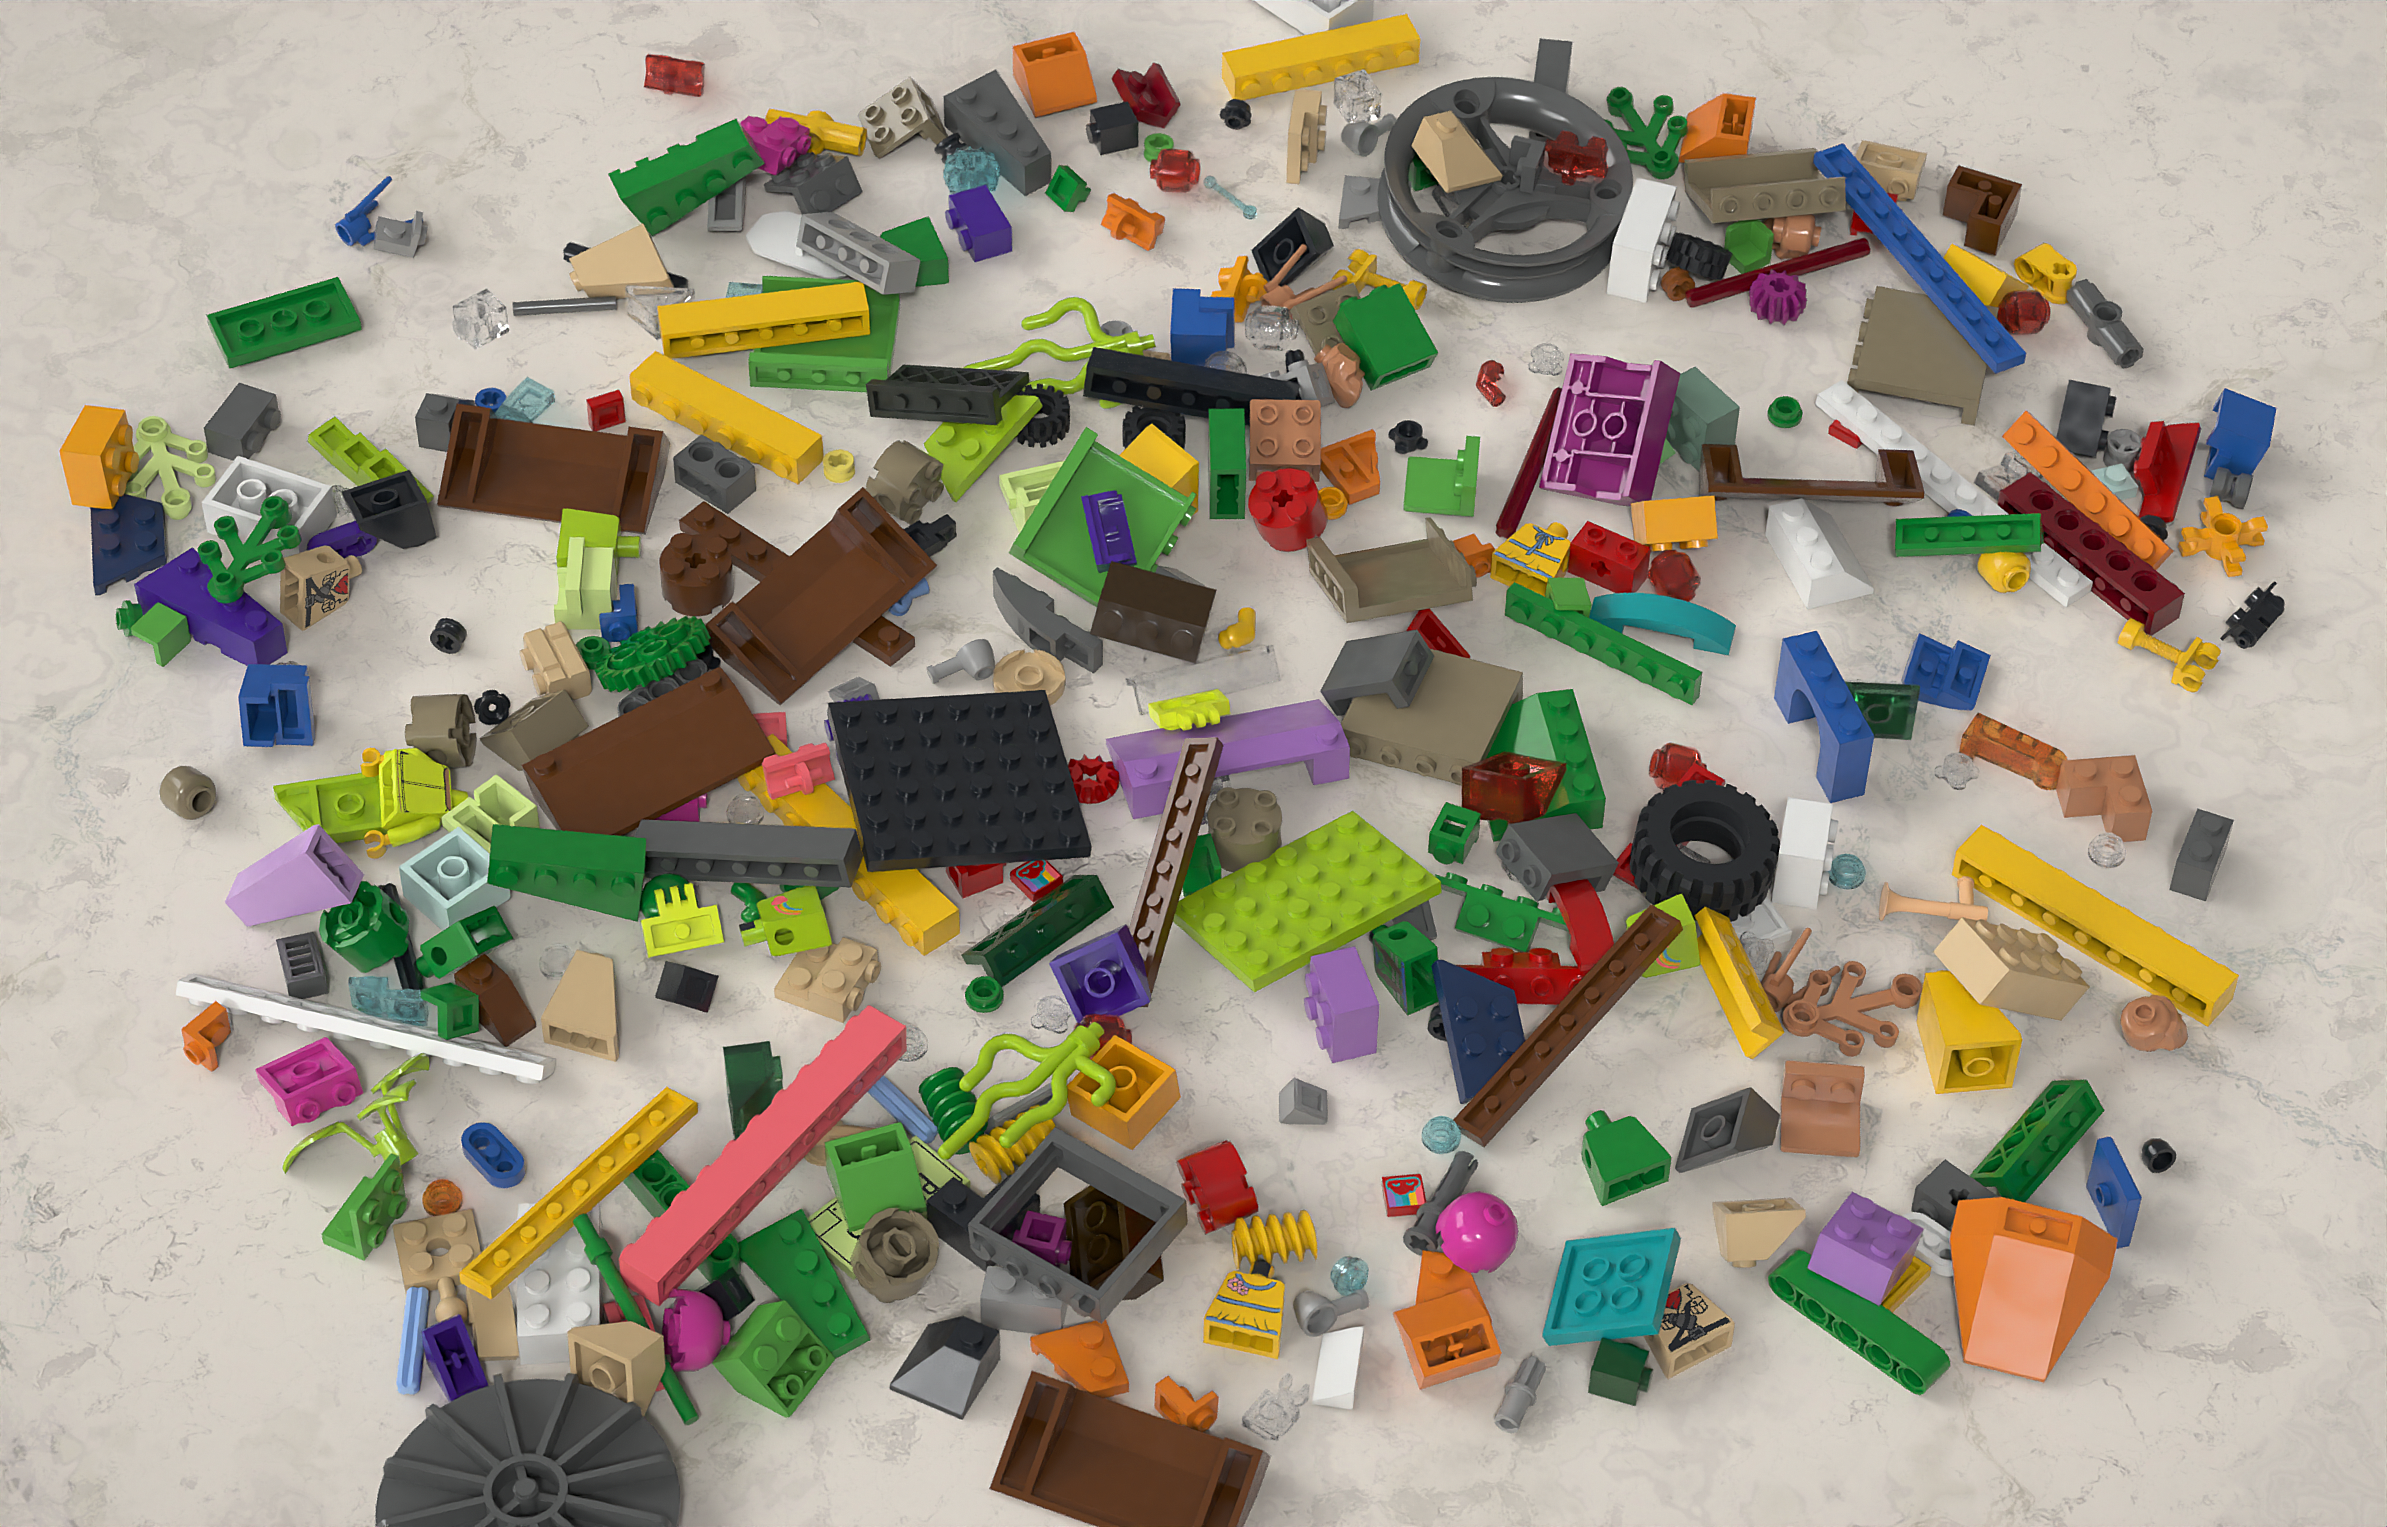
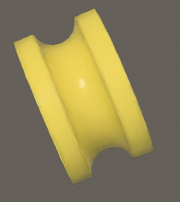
M839 449L830 451L824 456L823 467L826 479L835 483H844L853 478L855 474L854 457L850 452Z

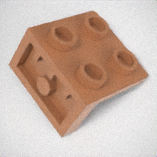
M1251 400L1249 481H1256L1259 474L1266 471L1273 472L1279 469L1291 468L1305 470L1309 472L1314 482H1319L1321 467L1320 401Z
M1785 1061L1781 1086L1780 1150L1782 1152L1843 1157L1859 1156L1860 1101L1864 1084V1066Z

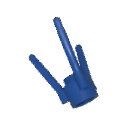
M387 176L354 209L346 213L345 218L335 224L339 237L348 246H352L356 242H359L361 246H365L374 240L375 232H368L371 229V223L366 216L378 206V201L374 199L392 181L390 176ZM413 219L404 222L412 224Z

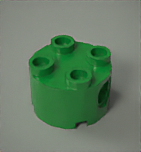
M361 881L352 903L332 907L329 913L324 909L320 917L319 932L322 941L361 973L370 972L372 969L382 966L393 957H400L409 946V941L406 938L409 930V918L406 910L379 887L371 885L367 881Z

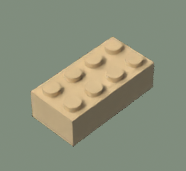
M1962 917L1933 951L1980 1005L2061 1021L2090 987L2081 977L2082 970L2071 960L2063 958L2057 951L2059 946L2055 940L2042 932L2035 934L2030 933L2024 928L2017 930L2002 923L1994 925L1983 919L1976 921Z

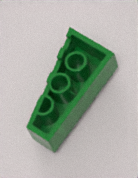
M734 119L697 135L693 143L688 145L675 144L666 148L668 153L651 161H649L648 157L636 161V167L621 173L620 169L608 173L620 200L639 222L645 225L647 231L652 236H655L765 163L752 137L739 121Z
M493 824L487 884L638 922L644 878L646 838Z

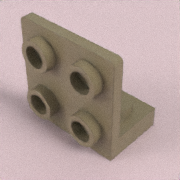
M911 77L895 86L858 114L863 128L867 129V138L874 155L879 159L917 132L923 139L927 140L930 138L936 145L948 137L931 97Z
M1354 282L1297 304L1285 315L1291 324L1288 330L1300 325L1315 357L1327 344L1333 348L1339 343H1344L1333 320L1340 308L1339 305L1343 301L1357 296L1358 299L1361 298Z

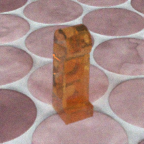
M1977 712L1962 735L1958 755L1959 759L1971 764L1975 757L1983 759L2027 779H2032L2036 786L2044 790H2055L2057 788L2062 761L2067 760V756L2061 750Z

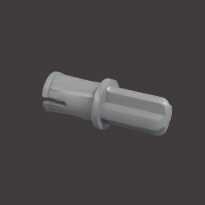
M1531 1356L1529 1359L1523 1360L1514 1381L1505 1388V1400L1494 1418L1495 1425L1505 1432L1516 1433L1520 1428L1528 1407L1536 1402L1537 1396L1535 1392L1546 1371L1545 1363L1539 1361L1537 1357Z

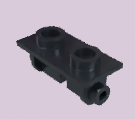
M2275 581L2264 591L2257 587L2245 599L2244 603L2248 606L2245 611L2240 607L2225 622L2229 629L2220 638L2222 641L2231 634L2236 639L2239 647L2243 649L2253 647L2268 630L2267 628L2282 615L2285 610V601L2280 596H2275L2271 592L2277 584Z

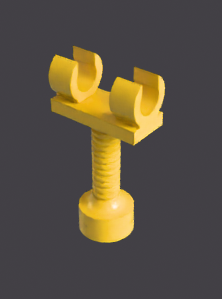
M1361 249L1354 250L1348 257V259L1352 260L1348 265V269L1351 272L1340 269L1332 277L1334 280L1343 275L1347 277L1346 282L1336 286L1333 290L1354 282L1359 294L1366 285L1377 288L1381 285L1391 287L1400 283L1415 310L1422 306L1427 293V285L1419 281L1411 280L1405 285L1404 283L1375 274L1377 272V255H1369Z
M2132 618L2127 621L2118 639V644L2129 650H2133L2135 646H2141L2159 656L2161 655L2165 659L2167 658L2171 662L2177 663L2171 683L2175 685L2179 683L2185 690L2190 692H2197L2203 684L2201 681L2206 674L2200 667L2208 670L2213 669L2219 661L2217 660L2218 656L2221 654V650L2216 645L2209 642L2203 643V639L2199 637L2195 638L2186 652H2182V650L2172 647V645L2169 646V644L2161 640L2159 641V639L2153 638L2149 634L2146 635L2144 624ZM2195 661L2200 667L2191 664Z

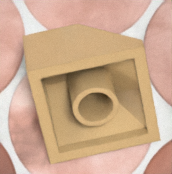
M1452 111L1423 118L1412 147L1446 193L1501 180L1503 176L1468 128Z
M1792 1198L1712 1202L1720 1254L1727 1262H1732L1733 1267L1738 1268L1756 1266V1260H1768L1806 1218V1210Z
M632 1321L571 1328L567 1332L570 1372L578 1375L579 1384L599 1389L625 1403L635 1402L641 1408V1414L644 1417L665 1371L663 1335Z

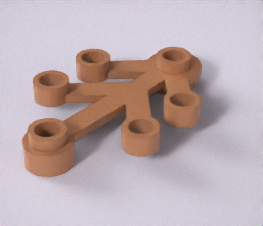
M1850 961L1844 965L1841 973L1842 981L1831 1004L1817 1007L1820 996L1828 993L1832 978L1824 970H1814L1809 975L1806 984L1807 991L1803 999L1796 1000L1785 1008L1782 1022L1784 1027L1796 1036L1808 1037L1817 1034L1838 1043L1839 1049L1843 1054L1854 1057L1862 1051L1865 1042L1863 1035L1856 1030L1845 1031L1827 1021L1837 1019L1872 1034L1877 1045L1884 1048L1892 1047L1899 1035L1898 1027L1892 1022L1879 1021L1862 1012L1895 1005L1901 1009L1910 1008L1918 1003L1923 986L1917 977L1911 974H1899L1893 979L1890 989L1851 998L1855 988L1862 985L1866 969L1861 963ZM1848 972H1854V973H1856L1858 976H1857V977L1852 976V975H1850ZM1814 981H1820L1824 985H1818ZM1881 1032L1889 1033L1891 1037L1884 1036ZM1847 1041H1853L1857 1045H1850Z

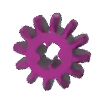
M1771 269L1769 275L1759 273L1758 279L1753 281L1750 287L1749 305L1751 312L1757 314L1758 320L1768 319L1770 325L1774 322H1780L1785 326L1788 320L1797 322L1800 314H1803L1807 304L1806 284L1799 281L1798 275L1788 276L1786 270L1783 273H1776Z

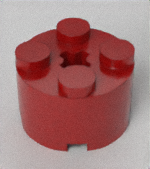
M1286 468L1273 472L1266 471L1259 474L1256 478V484L1249 495L1248 507L1261 537L1272 548L1285 552L1297 551L1307 547L1306 539L1314 538L1316 535L1319 537L1324 532L1328 520L1327 509L1309 472Z
M1226 1140L1216 1143L1176 1161L1179 1172L1184 1180V1183L1181 1184L1183 1193L1190 1206L1197 1204L1200 1210L1196 1213L1205 1234L1235 1223L1237 1218L1242 1217L1245 1219L1259 1212L1253 1186L1248 1187L1245 1175L1248 1173L1237 1150L1230 1141Z

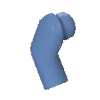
M925 578L894 604L889 609V612L896 616L906 614L914 598L929 593L927 580Z

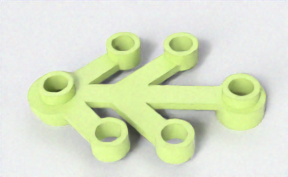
M146 417L140 421L136 430L138 442L134 445V450L139 455V461L150 449L153 457L140 472L137 469L135 473H132L129 478L132 481L127 482L124 494L146 499L145 488L159 473L165 490L161 496L164 513L174 520L184 519L192 508L191 498L186 489L178 486L174 470L193 476L196 485L199 487L212 486L216 482L214 467L210 464H199L208 458L206 443L201 440H190L173 434L169 424L161 417ZM166 446L186 452L187 459L168 453Z

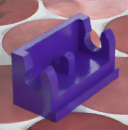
M1115 490L1081 496L1098 573L1107 572L1111 561L1130 566L1137 565L1122 494H1117Z

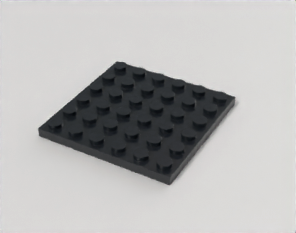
M1045 690L828 703L827 716L867 872L1090 857L1092 845Z

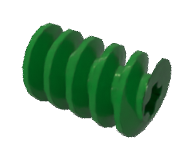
M958 1067L942 1069L928 1076L919 1086L918 1093L924 1105H926L934 1125L937 1126V1131L943 1143L973 1115L977 1101L973 1092L961 1090L959 1083L965 1075L963 1070ZM988 1121L956 1155L970 1153L969 1142L976 1143L977 1138L984 1134L987 1129Z

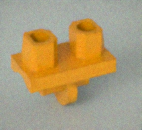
M1247 255L1237 256L1234 267L1220 269L1218 283L1221 290L1213 291L1211 297H1234L1235 323L1244 322L1250 303L1260 301V297L1267 293L1264 285L1268 281L1261 273L1252 274L1249 271Z

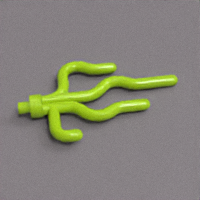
M1068 297L1058 301L1044 313L1024 318L1021 322L1022 328L1029 331L1056 323L1067 312L1078 311L1084 317L1087 331L1094 341L1093 343L1073 348H1064L1046 339H1032L1022 343L1008 355L964 366V368L1005 370L1020 365L1031 354L1039 352L1045 353L1056 360L1073 362L1090 358L1093 347L1144 356L1143 350L1155 348L1156 345L1153 334L1139 337L1138 331H1133L1120 336L1107 335L1100 327L1097 313L1092 304L1086 299ZM1088 361L1082 367L1080 373L1072 380L1063 381L1054 378H1044L1031 381L1027 385L1031 384L1032 389H1037V384H1043V389L1046 390L1051 385L1054 386V392L1060 389L1064 392V395L1074 394L1084 389ZM1099 400V405L1103 409H1110L1123 404Z
M1093 1022L1088 1028L1078 1026L1066 1037V1040L1058 1046L1051 1048L1037 1046L1015 1034H1001L987 1041L979 1052L976 1065L960 1080L959 1086L962 1091L969 1092L973 1090L992 1069L996 1054L1002 1050L1012 1049L1028 1059L1041 1064L1022 1080L999 1083L985 1090L976 1101L973 1115L939 1147L938 1156L943 1160H948L956 1154L985 1125L989 1119L991 1107L996 1101L1027 1095L1042 1085L1051 1075V1100L1047 1104L1030 1109L1020 1116L1000 1136L999 1143L1003 1148L1012 1147L1034 1125L1051 1120L1061 1113L1067 1104V1079L1075 1070L1100 1083V1087L1091 1096V1102L1096 1107L1103 1106L1115 1093L1116 1081L1110 1071L1089 1059L1100 1049L1098 1039L1104 1034L1102 1026L1096 1022Z

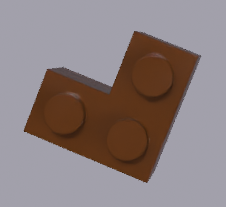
M1958 165L1947 185L1943 216L1968 223L1964 246L1996 256L2017 215L2022 184Z

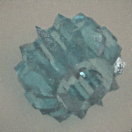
M970 145L967 150L956 148L955 154L947 155L945 169H943V179L951 194L986 185L990 192L996 191L1000 177V166H998L994 153H985L983 147L975 150Z

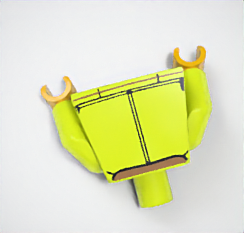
M371 747L363 751V762L368 763L360 765L361 772L366 777L379 775L381 827L388 830V833L384 835L377 830H371L364 836L365 844L372 842L380 843L378 846L371 847L366 851L368 857L372 859L380 858L385 854L387 845L391 844L393 847H397L436 832L442 825L441 817L468 798L466 791L451 789L450 770L447 766L436 763L418 748L385 751L384 755H380L377 749Z

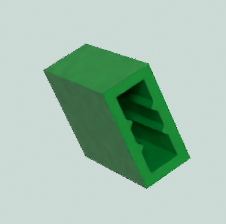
M1400 283L1391 287L1381 285L1372 290L1368 296L1360 299L1354 296L1339 305L1340 308L1333 323L1344 343L1360 357L1359 368L1366 374L1364 379L1371 391L1429 368L1436 358L1438 351Z
M1209 409V519H1245L1246 447L1244 409Z

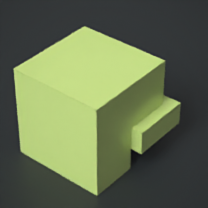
M1064 461L999 475L1000 488L1019 533Z
M570 537L567 567H558L557 569L559 591L558 602L554 604L555 623L561 621L567 629H601L599 614L614 612L613 600L617 599L618 587L613 547H585L584 537Z
M497 774L474 790L475 800L469 797L441 817L443 827L447 831L451 832L460 827L489 854L493 824L540 828L537 806Z

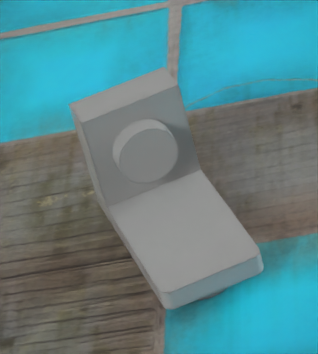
M1306 359L1288 365L1289 372L1280 375L1279 370L1261 376L1290 382L1298 379L1300 383L1299 394L1302 400H1319L1321 407L1335 402L1322 362L1309 365Z

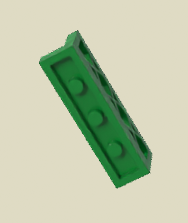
M2040 513L1896 519V557L1991 554L1997 552H2041V544H2044Z
M2088 1080L2052 1081L1970 1174V1177L1984 1187H1996L2001 1197L2026 1202L2105 1111Z

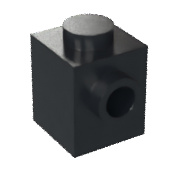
M1128 101L1090 109V124H1086L1087 138L1090 144L1095 143L1100 155L1138 147V120Z

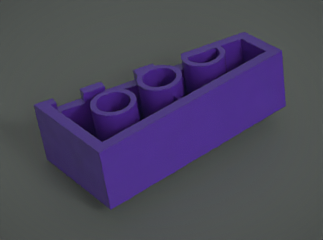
M190 548L134 584L137 601L141 605L143 615L159 602L186 616L189 633L193 635L195 641L203 645L207 643L220 648L221 654L246 666L248 664L270 665L288 653L283 623L245 591L238 600L231 603H220L210 595L207 585L213 575L208 565L202 563L198 552L194 548Z

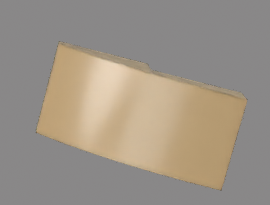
M466 1286L468 1324L473 1326L474 1350L478 1360H516L519 1356L509 1287H505L491 1300Z

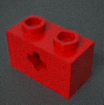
M1587 521L1570 543L1568 573L1584 578V580L1614 593H1636L1648 578L1651 548Z

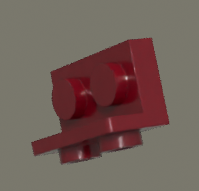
M1152 63L1145 75L1137 71L1128 72L1117 69L1111 78L1123 102L1128 101L1138 122L1164 129L1180 107V101L1161 65L1158 63Z

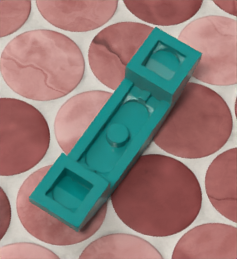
M1614 593L1594 597L1589 618L1620 633H1623L1624 626L1627 625L1693 638V649L1728 656L1736 629L1734 623L1707 608L1681 599L1647 593Z

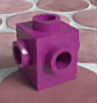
M1027 1210L1021 1230L1016 1229L1012 1240L1013 1243L1057 1268H1060L1061 1264L1067 1265L1069 1261L1072 1241L1066 1240V1219Z

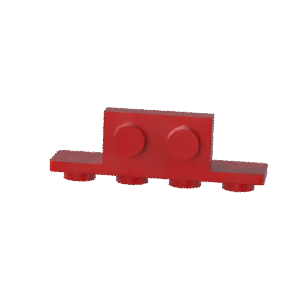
M2164 421L2150 422L2146 437H2143L2141 440L2139 460H2136L2134 463L2135 479L2140 481L2145 494L2139 518L2153 515L2160 517L2165 523L2174 521L2200 436L2201 427L2199 423L2170 424L2165 426Z
M1502 947L1494 948L1491 952H1482L1481 965H1456L1513 989L1517 1004L1559 1005L1590 971H1580L1578 966H1561L1559 954L1552 953L1551 950L1546 948H1534L1529 950V952H1514L1512 949Z

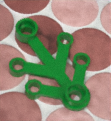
M1624 87L1612 89L1607 96L1608 112L1612 116L1623 117L1632 131L1613 128L1611 121L1604 120L1622 141L1630 163L1645 165L1654 178L1667 179L1672 177L1679 166V158L1675 151L1681 138L1688 133L1687 119L1683 116H1673L1668 120L1669 135L1661 148L1656 140L1667 117L1674 112L1673 99L1667 95L1656 97L1653 101L1654 114L1648 126H1646L1634 109L1632 93ZM1627 144L1644 147L1646 152L1628 150Z
M271 496L262 502L260 509L261 519L244 545L238 536L239 529L232 516H223L215 521L214 528L217 536L225 541L234 559L228 569L225 568L221 561L222 552L216 541L209 540L199 545L197 551L202 563L208 565L213 575L207 585L208 591L218 602H234L242 596L244 592L243 587L246 583L268 574L281 572L286 566L281 551L293 549L301 543L302 538L298 528L294 525H287L292 519V513L288 503L281 497ZM281 528L277 532L278 538L262 544L271 529ZM261 560V564L246 569L249 564Z

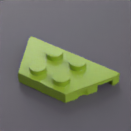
M1015 395L1001 408L1002 421L997 425L943 422L924 442L928 454L943 464L941 480L952 501L957 502L1043 407L1038 397Z
M362 773L273 786L275 800L303 832L319 824L335 843L362 840L366 833L371 830L380 831L383 835L388 833V830L381 827L379 775L366 777Z

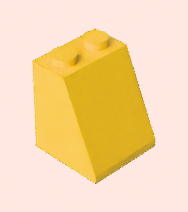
M1153 424L1147 426L1119 456L1188 498L1192 492L1197 494L1191 506L1196 508L1194 514L1197 513L1199 462Z
M1939 970L1925 973L1916 1022L1935 1094L2012 1088L2023 1040L2021 1033L1999 1008L1980 1005L1950 971Z

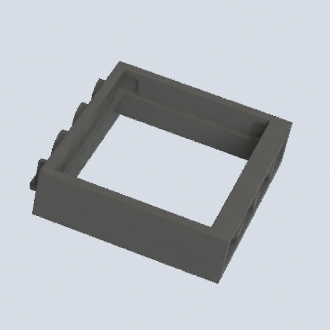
M1055 1127L968 1224L970 1246L973 1252L981 1259L997 1263L1004 1267L1012 1277L1016 1279L1023 1278L1037 1286L1047 1297H1056L1070 1305L1080 1316H1089L1102 1324L1188 1224L1186 1199ZM1058 1167L1157 1222L1098 1291L999 1235L1003 1228Z

